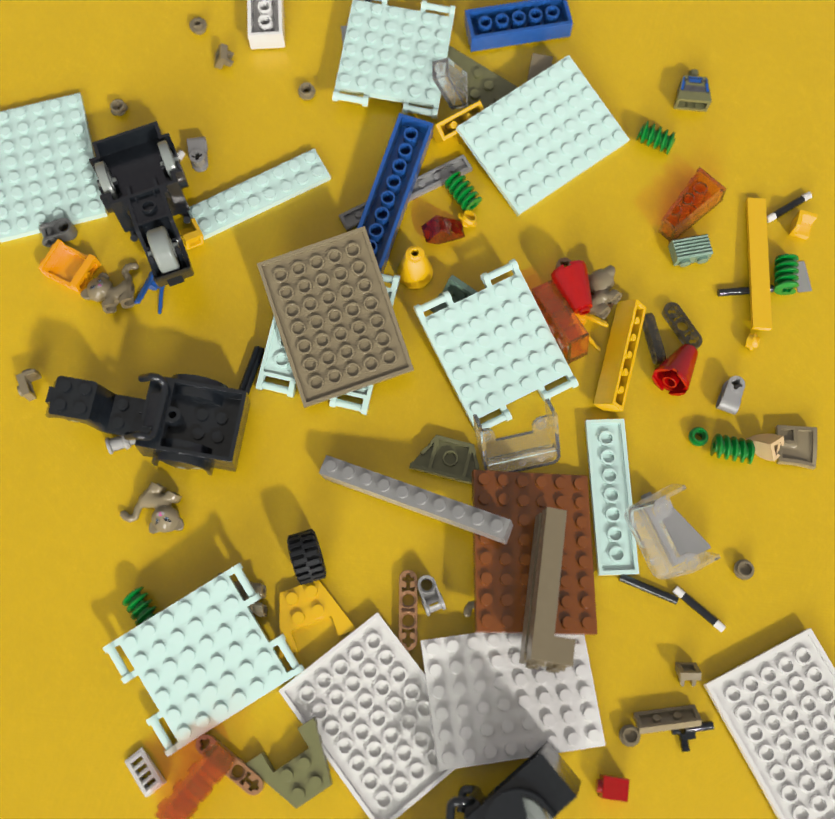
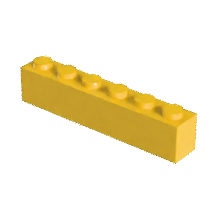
M637 299L619 301L617 303L603 366L598 380V387L594 397V405L604 412L623 411L647 308Z

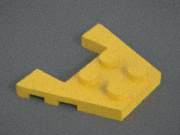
M319 580L280 592L279 635L284 634L286 637L285 641L293 654L299 652L292 631L332 617L339 637L356 630L355 626ZM279 648V656L284 658L285 656Z

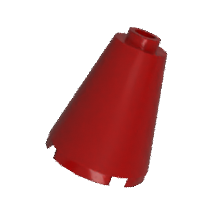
M582 260L571 261L567 267H564L563 264L551 273L552 282L574 313L580 315L589 313L593 304L586 263Z
M683 344L655 368L652 375L654 384L662 391L664 389L670 391L668 393L670 395H684L689 389L698 357L697 349L690 344Z

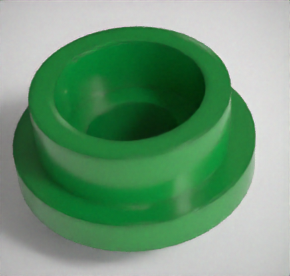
M695 427L689 432L688 438L693 445L703 446L708 441V433L701 427ZM695 435H699L701 440H697Z

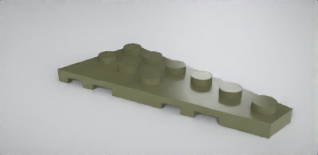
M449 46L444 76L468 105L481 101L485 109L518 88Z

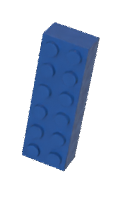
M527 0L465 10L464 26L471 52L569 37L573 25L567 0Z

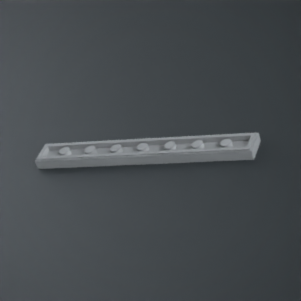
M463 154L418 176L409 202L445 185L446 180L456 172L460 171V176L471 172L472 167L465 155ZM366 202L339 215V219L347 232L358 227Z

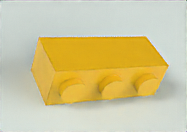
M481 101L475 102L434 124L433 137L436 143L458 133L456 131L457 126L484 110Z

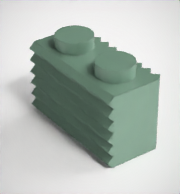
M708 234L671 240L668 246L674 266L680 265V267H685L694 262L703 264L713 254Z

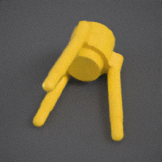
M573 312L570 318L574 322L572 326L578 329L600 351L601 348L580 325L584 326L589 319L608 327V321L588 313L580 315Z

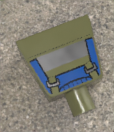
M692 69L680 81L674 109L707 112L711 104L708 78L700 77L699 71Z

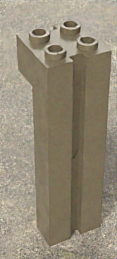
M546 507L542 513L535 516L519 663L525 664V668L528 669L543 667L546 668V672L559 673V671H565L566 668L573 666L575 651L574 639L555 636L567 510Z

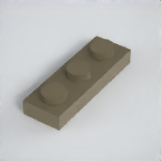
M695 704L633 712V719L639 734L698 727L702 724V719Z

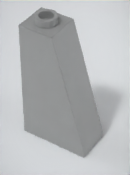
M648 492L641 496L642 500L637 505L670 567L711 548L709 543L659 492L655 494Z

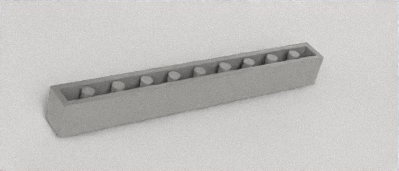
M326 455L319 474L328 481L503 544H507L513 528V523L510 519Z

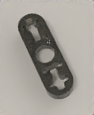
M667 303L662 310L664 319L682 344H690L689 341L695 339L697 342L690 345L698 349L703 341L699 332L677 303ZM669 309H670V310H673V309H674V310H675V313H674V314H673V313H670V314H669L668 311H669ZM680 322L685 323L687 330H680L677 324Z
M651 312L645 314L642 328L654 365H659L666 360V354L655 317Z

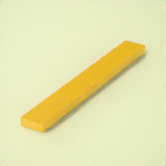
M747 198L746 220L751 330L770 331L772 329L766 199Z

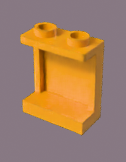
M57 239L51 245L46 257L41 260L38 269L44 276L81 294L99 269L101 263L96 256L91 254L87 256L65 245L62 240Z

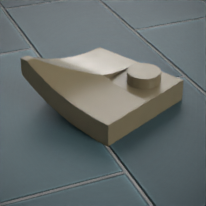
M777 425L775 427V434L784 436V446L780 445L777 453L780 454L779 458L776 459L777 464L793 465L814 470L817 460V427Z

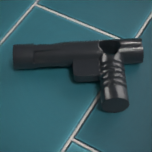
M712 721L702 722L701 726L684 728L683 734L679 729L671 730V734H679L681 750L686 752L690 751L688 740L696 739L695 732L714 730V724Z

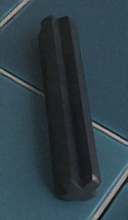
M254 347L238 390L247 391L248 395L263 357L264 348Z

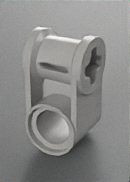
M205 136L187 138L189 158L193 169L197 172L207 170L208 148Z
M732 376L723 384L716 402L717 409L733 415L738 412L745 388V381L742 377Z
M429 575L420 577L417 588L427 617L430 616V613L437 610H446L443 597L438 590L434 578ZM426 579L432 583V588L427 591L421 587V582Z

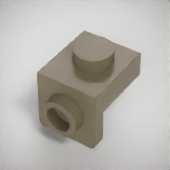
M26 369L16 375L19 384L17 390L21 397L23 396L28 401L37 399L32 381L38 380L42 376L36 369Z

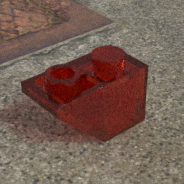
M436 215L421 226L425 240L428 243L439 245L465 237L463 225L459 220Z

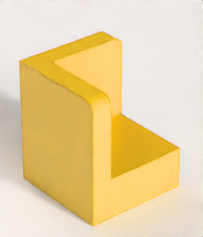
M800 210L792 219L789 235L807 240L810 235L811 226L817 219L818 214Z
M195 218L191 219L190 227L179 230L187 250L204 244L203 234Z

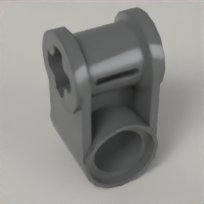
M67 218L43 223L38 227L43 237L42 244L45 247H51L57 239L63 242L73 240L78 234L76 227Z

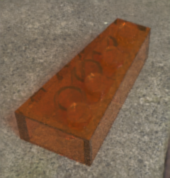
M699 167L684 191L680 193L676 202L673 203L663 217L658 232L670 242L677 239L722 202L727 188Z
M552 280L533 288L532 295L567 363L569 364L588 354L589 333Z
M220 743L209 744L202 753L204 757L199 763L195 761L187 771L189 775L184 781L180 779L172 788L173 794L169 798L165 797L157 805L158 811L155 816L158 819H189L199 808L198 804L208 798L214 790L213 786L220 783L237 759Z

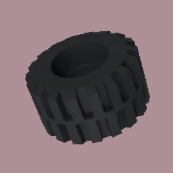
M309 529L288 535V550L298 582L303 585L326 578V568L316 533Z

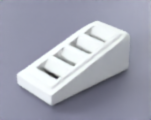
M143 747L124 761L145 797H149L167 782ZM142 756L143 760L134 766L133 762ZM146 763L147 767L139 773L138 769ZM150 770L152 774L143 779L142 776ZM155 778L156 781L152 785L148 786L147 783L151 779Z

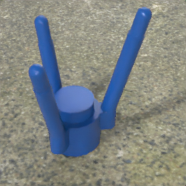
M152 271L149 272L145 284L134 303L140 304L148 289L156 291L160 288L158 314H161L165 286L159 287L154 282Z

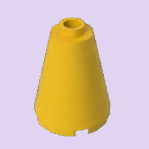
M411 246L406 250L398 264L397 275L400 276V283L405 285L406 288L418 290L424 288L432 280L433 267L421 247Z

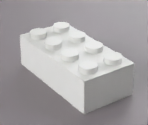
M247 0L248 39L251 49L285 47L284 0Z

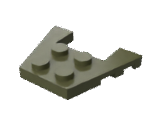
M313 717L298 728L309 748L277 770L274 769L264 751L246 763L252 771L296 809L333 784L327 757L323 751V742L321 735H319L316 717Z

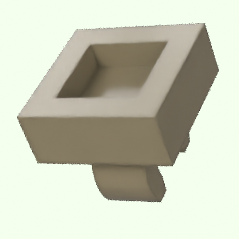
M221 43L216 50L214 67L221 69L224 64L228 67L232 66L234 61L228 58L232 59L234 53L227 51L228 45Z
M675 662V671L681 686H684L685 680H690L692 686L696 685V680H701L702 673L696 662Z

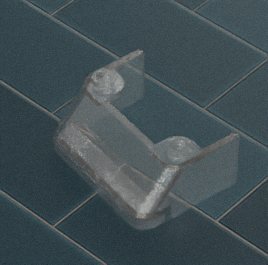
M549 398L545 399L546 415L537 417L532 423V431L496 439L494 431L489 428L483 429L477 414L473 415L475 435L484 470L520 472L552 465L560 459L558 415Z
M671 484L631 505L625 511V520L653 576L661 580L694 573L721 558L719 554L707 551L699 555L691 552L679 555L663 519L669 517L673 511V505L669 498L687 489L685 485Z

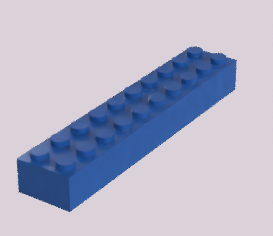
M402 113L398 115L357 227L365 226L382 274L433 135L434 123Z

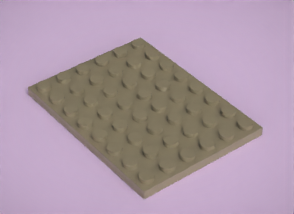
M365 226L257 263L304 408L414 371Z

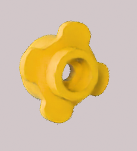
M466 210L464 213L460 212L458 214V218L461 219V224L464 227H476L477 217L474 212Z

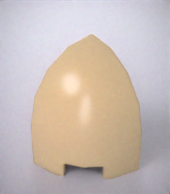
M758 434L746 439L753 441L755 454L758 457L773 462L780 456V454H777L780 445L784 446V436L777 434Z

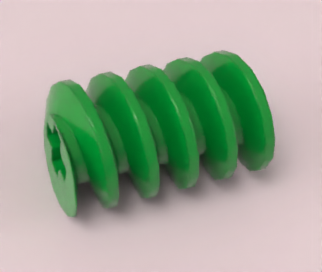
M647 120L643 124L636 140L641 137L640 143H644L647 140L648 147L654 143L653 149L660 146V152L666 148V155H668L676 140L675 132L668 135L669 129H666L662 133V126L655 130V123L648 127L649 121Z
M460 171L452 174L445 182L446 189H449V193L457 200V204L461 206L463 211L473 210L481 203L482 197H477L479 193L474 191L473 186L469 187L470 181H465L466 176H460Z
M783 254L777 256L774 260V292L776 294L791 295L796 293L795 288L799 287V283L796 282L799 280V276L796 275L799 273L797 269L799 263L796 262L799 260L798 255Z
M717 433L711 443L710 455L712 456L716 452L717 458H720L724 454L725 460H728L729 456L732 455V461H736L737 457H739L740 463H743L745 458H747V463L751 464L755 454V446L750 439L745 441L744 438L737 439L734 436L730 438L728 435L722 437L721 434Z
M144 587L136 588L122 601L124 606H128L127 612L132 613L131 618L133 620L137 619L135 621L136 626L156 615L153 612L157 607H149L153 600L145 601L148 593H140Z

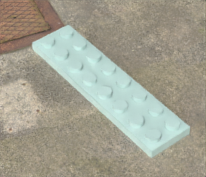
M312 149L189 207L190 210L187 212L191 219L195 218L205 240L331 180V177L316 150Z
M624 419L586 420L585 432L598 576L639 574L625 421Z

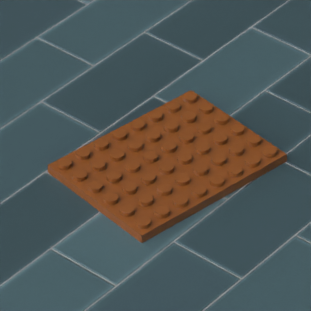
M473 470L472 506L510 519L513 523L507 544L473 533L475 633L522 634L535 516L542 513L546 507L567 510L555 634L597 635L588 476Z

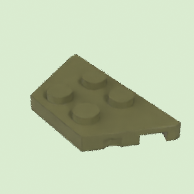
M436 435L430 441V444L420 452V455L410 463L409 469L472 485V471L479 470V464L474 444Z

